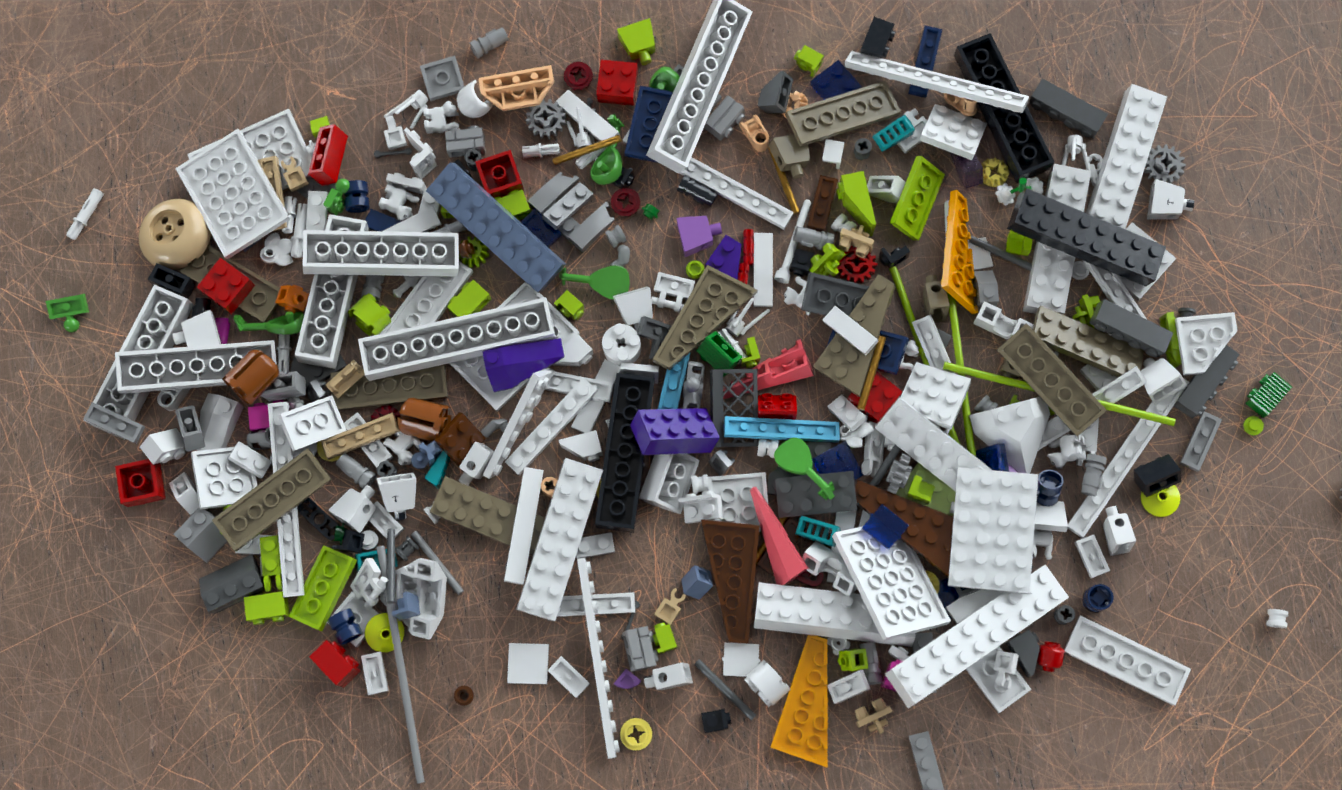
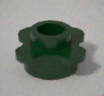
M342 522V526L336 525L334 541H340V545H342L345 530H348V528H344V522Z

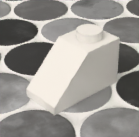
M870 176L867 187L870 196L890 203H898L906 182L899 176Z
M577 333L563 345L565 357L554 363L553 366L585 365L593 358V349Z
M596 430L559 440L561 448L584 461L593 462L599 460L600 456H603Z
M183 472L169 483L176 500L190 515L193 514L200 506L196 486L189 476Z

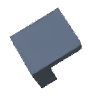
M696 565L681 579L684 594L696 599H701L713 586L710 571Z
M404 592L403 598L397 599L398 610L391 612L392 616L402 620L420 615L418 596Z

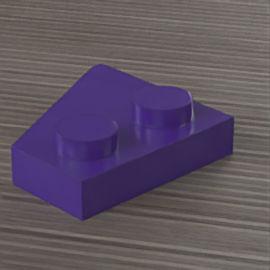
M725 235L706 262L705 267L709 265L738 279L742 244Z

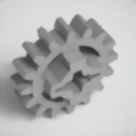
M543 99L540 105L529 107L531 112H526L528 118L526 123L529 125V131H533L534 136L540 134V138L543 139L544 135H547V138L550 139L551 134L556 137V131H563L562 126L566 125L563 119L566 118V115L563 113V107H559L557 101L552 104L551 99L548 100V103Z
M1167 144L1163 148L1160 145H1157L1155 149L1152 148L1145 167L1147 168L1144 170V173L1150 174L1148 179L1154 178L1164 182L1167 181L1170 184L1173 183V180L1177 182L1184 173L1182 169L1186 167V164L1181 163L1185 157H1179L1181 151L1175 152L1174 146L1168 149Z
M902 453L899 461H893L886 481L890 483L887 489L888 492L896 494L899 487H905L912 467L908 465L911 459L910 455Z

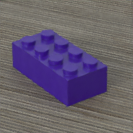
M707 408L638 410L630 424L643 455L711 453L720 438Z

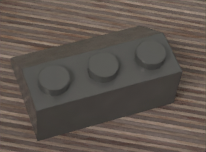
M254 554L199 579L200 594L207 611L212 614H217L244 601V597L255 596L265 591L264 578L261 576V571Z

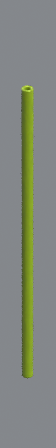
M896 266L891 267L889 270L914 340L919 347L918 351L922 362L930 366L912 324L916 320ZM953 426L949 430L948 435L960 444Z
M947 293L950 304L949 314L956 365L964 366L956 300ZM967 391L962 403L967 450L976 456L973 429L969 417L971 414Z
M944 362V370L1035 392L1025 381ZM1098 400L1106 410L1170 426L1175 425L1176 419Z

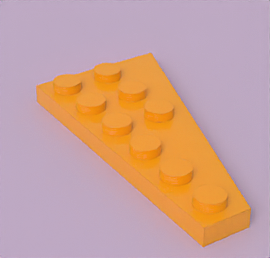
M958 190L950 192V200L948 202L949 211L947 231L945 233L946 243L944 247L941 287L971 314L978 313V306H974V297L977 294L972 284V279L975 278L972 249L968 248V240L971 239V235L966 227V222L969 221L967 199Z
M808 635L770 748L828 768L827 639Z

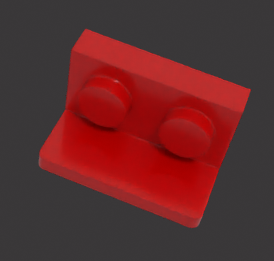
M764 393L758 395V418L796 420L797 401L795 395L789 393L782 395Z

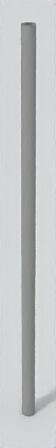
M378 546L377 553L381 577L387 578L385 547ZM386 583L384 594L416 782L418 784L425 781L397 617L392 616L391 613L395 611V605L387 603Z

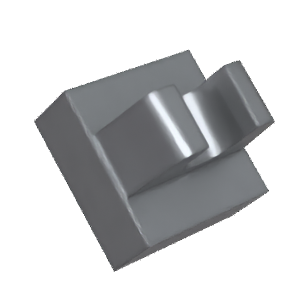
M313 380L309 382L306 393L311 402L326 398L331 393L330 390H322L326 384L324 381L318 382Z
M720 449L708 461L719 476L725 474L735 462L734 458L729 460L726 456L727 450L722 451Z

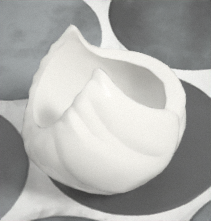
M476 80L467 84L457 95V104L460 112L470 118H479L488 113L493 107L490 101L482 102L475 94L474 85L477 82Z

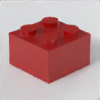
M601 60L596 92L597 101L599 103L634 106L638 64Z
M511 150L475 161L483 187L493 198H502L514 190L524 191Z
M222 258L216 262L197 285V288L204 295L231 315L255 287V284L248 277Z
M876 371L865 410L860 411L867 415L871 422L878 423L895 401L901 397L903 391ZM851 393L848 400L857 408L860 397Z
M149 459L115 466L120 504L132 507L166 499L160 463L153 465Z
M325 640L309 658L336 686L344 688L361 672L358 668L360 664L352 656L350 657L344 653L346 649L342 645H339L336 641Z

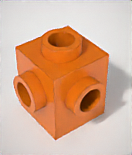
M284 285L280 287L275 303L285 307L284 310L286 312L292 311L295 314V312L304 311L309 294L304 292L300 286Z

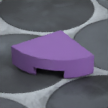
M625 669L614 685L622 689H630L636 687L642 681Z

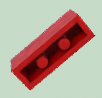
M335 124L320 127L308 175L322 186L337 182L348 135Z

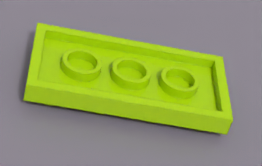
M916 156L890 221V224L913 241H919L945 176L943 172L922 156Z
M323 545L304 584L305 595L298 596L288 617L323 632L328 622L327 620L357 560Z

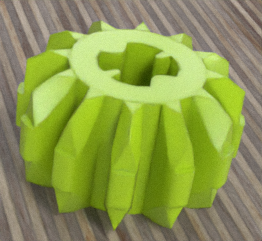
M468 236L467 240L473 244L476 253L472 254L470 259L462 258L459 253V259H462L464 265L468 264L469 268H472L474 264L479 268V262L486 263L485 258L489 257L487 252L489 248L479 241L476 236L473 240Z

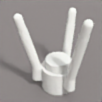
M417 90L407 100L384 115V118L394 113L399 114L409 105L415 109L420 108L410 126L413 129L423 113V108L428 107L425 104L428 102V98L422 91Z
M577 107L576 112L580 131L577 137L570 122L567 121L566 124L573 138L574 147L580 149L595 142L593 135H588V132H584L580 108Z
M1071 135L1067 138L1061 165L1066 166L1069 153H1071V160L1074 161L1075 155L1082 151L1086 169L1091 171L1086 144L1083 143L1082 136Z
M751 298L739 317L735 318L738 310L730 317L726 323V329L736 337L740 334L743 336L748 329L768 314L770 309L762 312L744 327L745 323L742 321V318L754 301V298Z

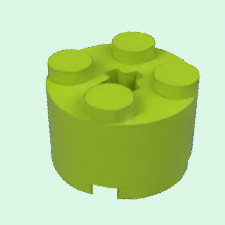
M370 293L360 298L347 311L350 318L353 316L356 318L355 324L369 336L372 334L373 336L379 335L391 323L390 311L384 305L380 307Z

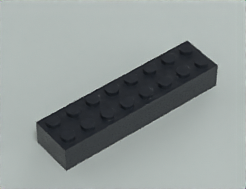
M991 33L956 47L954 57L965 80L1021 94ZM977 102L1016 184L1019 183L1020 178H1031L1052 168L1054 160L1027 105L1023 113Z
M1028 188L1018 195L1007 229L1143 286H1148L1156 280L1166 249L1164 245Z
M616 373L595 528L630 533L635 531L645 455L640 450L630 424L638 410L651 409L655 378Z

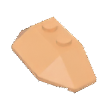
M551 65L478 78L481 95L502 111L540 105L554 83Z

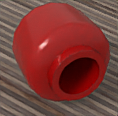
M1045 641L1044 644L1040 645L1037 664L1043 666L1042 670L1054 672L1055 669L1062 667L1064 649L1060 647L1061 644Z

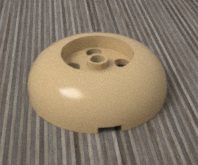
M170 199L159 203L147 213L139 230V245L145 258L154 266L158 263L172 270L184 268L195 258L198 259L206 250L211 238V232L201 212L194 202L186 199Z

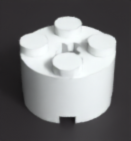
M621 323L609 328L602 339V347L606 359L619 366L621 363H634L641 353V342L637 331L631 326ZM625 343V347L621 346L619 348L618 344Z
M762 660L744 679L755 693L759 691V697L768 707L776 704L791 690L787 684L782 682V678L765 660Z

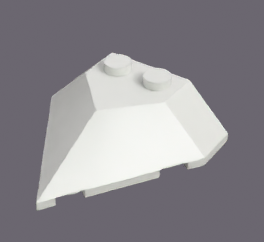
M1040 397L969 415L973 432L979 439L986 443L1016 471L1030 474L1050 416L1048 405Z
M419 558L395 570L394 605L395 610H398L397 599L403 598L404 592L417 595L420 615L402 621L408 626V631L413 636L431 639L444 616L447 577L438 562ZM383 592L379 596L386 606L385 594Z

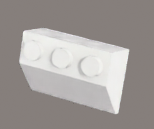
M689 454L654 455L639 499L659 508L681 514L684 505L678 503V499L685 498V494H688L692 484L691 475H695L700 460Z

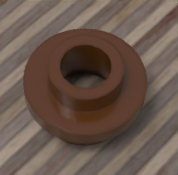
M463 240L462 243H459L461 257L470 259L472 254H474V246L468 240Z
M460 686L455 690L454 700L457 704L466 706L473 701L474 693L470 687ZM463 692H466L468 695L465 700L461 699Z

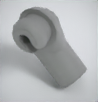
M624 244L617 248V251H619L618 259L611 263L610 266L623 267L628 264L630 249Z
M504 418L492 420L481 430V433L488 438L496 429H501L504 432L508 425V420Z

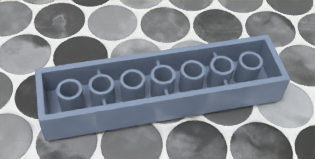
M450 162L427 188L426 192L537 293L542 292L566 265L561 258L456 163Z

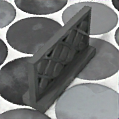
M757 369L710 370V417L720 437L715 447L758 446V439H753V442H745L742 438H735L731 443H724L723 415L728 410L735 417H741L749 410L753 414V418H758ZM723 373H730L736 378L729 387L723 382ZM745 373H753V381L746 386L740 378ZM737 381L746 388L739 396L731 390ZM747 390L753 395V401L748 406L740 399ZM728 391L736 398L729 406L723 401V396ZM737 401L746 407L739 415L731 409Z

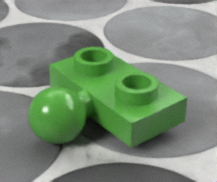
M339 179L335 184L336 190L331 188L323 203L332 215H338L345 207V199L342 195L348 191L350 186L347 179Z
M85 294L46 301L49 318L66 317L64 328L68 332H76L80 326L79 321L73 315L89 312Z

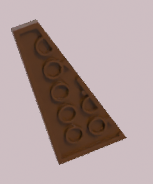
M858 480L855 486L857 505L880 521V524L890 529L895 536L916 553L921 554L931 565L936 566L949 578L954 517Z
M701 519L728 642L748 644L760 525Z

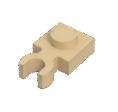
M291 156L290 165H286L283 160L281 165L287 171L283 175L290 190L293 192L309 183L300 166L296 167L297 163Z
M676 588L671 592L670 601L664 598L654 613L656 617L670 624V626L681 611V608L677 606L678 603H682L686 598V595L683 594L681 598L677 599L675 597Z

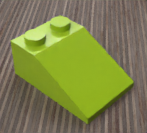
M864 171L841 175L838 189H836L838 200H842L845 209L860 226H865L864 231L870 234L869 237L873 236L876 221Z

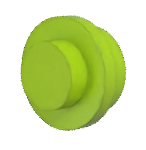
M697 260L689 262L686 266V274L691 279H699L705 270L704 265Z
M1250 416L1244 421L1243 427L1246 433L1255 436L1263 431L1264 424L1259 417Z

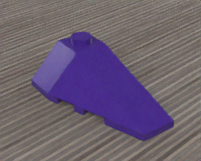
M561 338L503 346L482 351L485 369L494 393L518 386L522 381L531 378L533 373L546 369L565 357Z

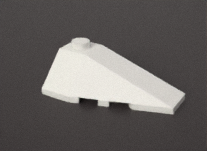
M208 393L200 412L199 422L205 447L197 449V451L226 448L244 406L224 396Z

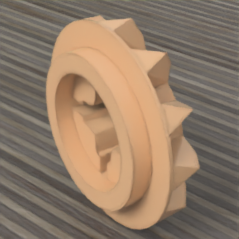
M798 91L790 93L786 112L793 110L791 107L793 101L795 102L794 109L808 105L807 97Z

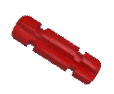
M744 229L743 263L751 266L754 264L753 229Z
M740 263L738 280L747 284V273H749L750 265Z

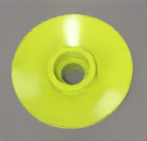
M1175 485L1148 497L1141 491V503L1144 509L1151 515L1166 517L1177 510L1180 504V493ZM1160 493H1163L1165 495L1164 500L1160 499Z
M380 613L373 616L365 627L366 642L372 649L378 652L394 650L388 613ZM397 619L400 640L402 642L404 638V626L402 622ZM384 630L389 631L387 637L382 636Z

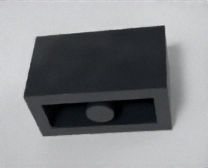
M873 17L860 53L878 58H886L890 48L887 47L888 42H892L896 31H893L895 24Z
M156 263L148 277L152 286L157 285L187 299L196 286L190 277Z
M1167 454L1134 469V482L1143 494L1148 497L1180 483L1181 469L1172 457Z

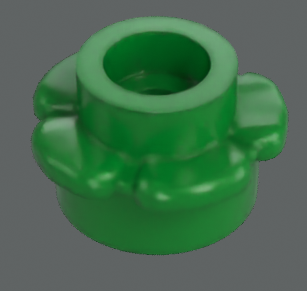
M649 203L642 207L644 216L651 220L658 218L657 215L660 211Z

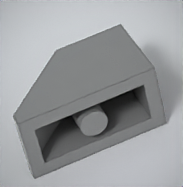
M993 270L974 271V286L977 294L976 306H978V309L981 308L984 301L997 306L999 303L998 284Z

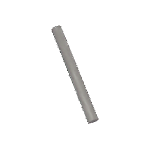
M414 531L411 537L431 561L438 562L447 577L448 584L457 595L463 593L462 587L418 531Z

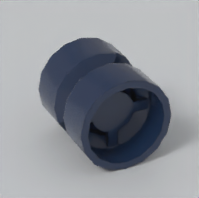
M362 180L349 181V189L344 193L347 197L345 198V210L350 213L368 211L370 209L369 198L367 197L369 194L368 183Z
M1044 470L1039 474L1037 503L1043 506H1053L1058 502L1064 483L1060 473L1054 470Z
M1094 585L1084 592L1082 603L1090 612H1101L1113 603V592L1106 585Z
M350 608L334 614L327 620L331 629L336 631L335 637L339 645L347 644L363 634L359 624L354 623L356 618Z

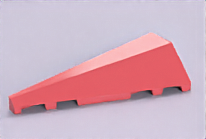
M801 339L797 340L796 345L789 350L786 348L781 350V355L772 359L768 358L752 368L757 369V390L814 376ZM745 373L746 376L741 379L746 386L753 381V373ZM739 381L731 388L737 396L746 389ZM728 391L723 396V399L731 398L734 396Z
M754 486L750 492L775 581L778 585H787L798 575L806 571L808 566L788 538V533L757 487Z

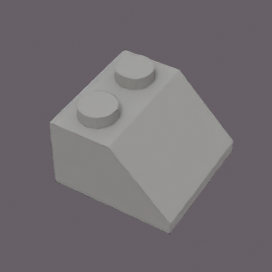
M199 507L174 535L187 548L208 563L227 543V540L220 534L219 529L212 521L215 516L208 509L200 510Z

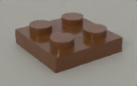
M458 412L435 442L460 466L475 442L483 443L486 438L463 413Z

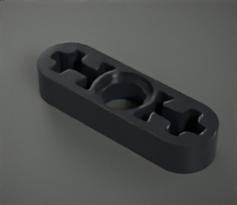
M307 498L297 506L298 512L328 540L334 541L335 536H329L331 532L324 527L329 525L331 528L336 529L338 524L312 499ZM304 502L309 503L308 506L314 511L312 514L306 509L302 511L304 508L302 504ZM316 515H324L325 520L322 524L315 523Z

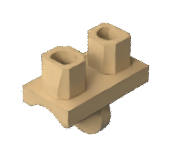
M863 225L859 227V230L853 227L851 231L842 228L839 249L848 252L850 246L857 247L855 255L864 259L868 252H872L874 240L869 238V233L864 232L865 226Z
M882 698L871 702L876 713L870 716L865 706L854 710L858 720L856 722L858 728L873 721L874 724L868 726L870 732L877 729L879 734L884 733L882 727L887 725L888 721L886 718L879 721L878 718L892 712L891 707H887Z

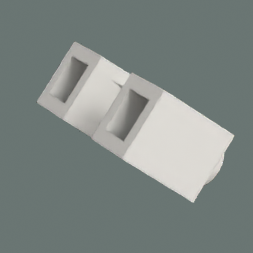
M985 301L973 323L1006 340L1026 323L1032 329L1034 325L1021 318L1018 320L1010 319L1001 313L1002 309Z
M816 541L804 552L802 559L808 566V572L815 576L820 572H829L836 577L833 584L834 588L848 597L855 592L857 586L842 556Z

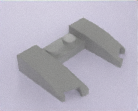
M559 172L528 200L529 206L542 217L547 210L580 180L579 177L574 175L573 178L563 176V172ZM606 201L581 225L570 217L557 231L584 253L615 221V218L609 216L607 209L610 206Z

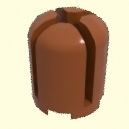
M253 349L222 380L243 401L251 405L279 377L280 372L278 366L268 355L261 350Z
M408 398L402 404L399 411L400 414L406 415L398 417L399 431L409 436L434 441L451 422L452 415H448V409L451 407L417 398Z

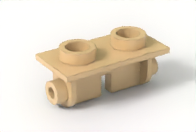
M352 360L325 386L339 399L365 375L364 370L355 360Z

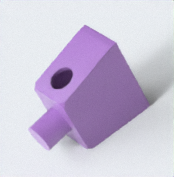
M707 216L676 218L685 257L713 246L712 236L722 234L720 223L709 225Z

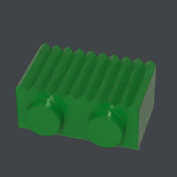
M717 331L708 335L696 350L700 354L701 359L708 362L714 370L734 369L742 358V355L737 350H734V347H731Z
M1275 372L1270 375L1265 374L1259 381L1260 387L1258 389L1254 387L1247 395L1249 399L1245 404L1262 418L1269 415L1292 388L1290 384Z

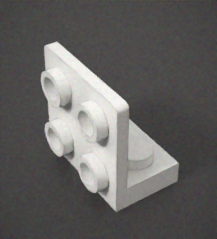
M406 127L404 132L410 144L418 151L412 157L410 164L416 176L423 179L437 166L434 160L436 156L432 153V148L426 142L423 144L419 140L421 138L414 130L410 131Z

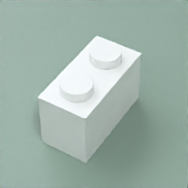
M177 428L150 434L140 446L153 465L161 462L166 463L172 459L178 460L185 455L186 451L182 435Z

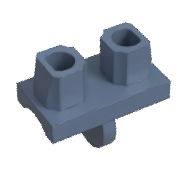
M435 440L427 446L424 442L418 445L419 452L415 453L411 459L413 467L424 469L428 464L429 468L432 467L441 454V448Z

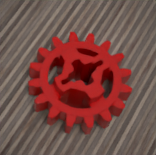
M850 246L849 251L845 252L846 255L839 261V267H837L839 272H842L840 278L847 277L846 281L853 280V283H857V280H860L861 284H863L864 278L870 280V274H875L876 270L873 268L877 267V263L873 261L876 260V255L871 256L872 252H868L866 258L863 259L855 255L857 247ZM854 261H857L859 266H855ZM866 269H867L866 272H864L863 274H860V275H859V273H860L862 270H866Z

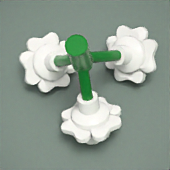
M1038 177L1033 179L1020 178L1018 187L1013 189L1012 186L1004 183L1002 186H997L998 191L995 194L998 202L1007 206L1009 203H1014L1013 198L1016 197L1015 192L1017 191L1021 193L1028 188L1040 194L1044 193L1042 188L1043 182L1039 181Z

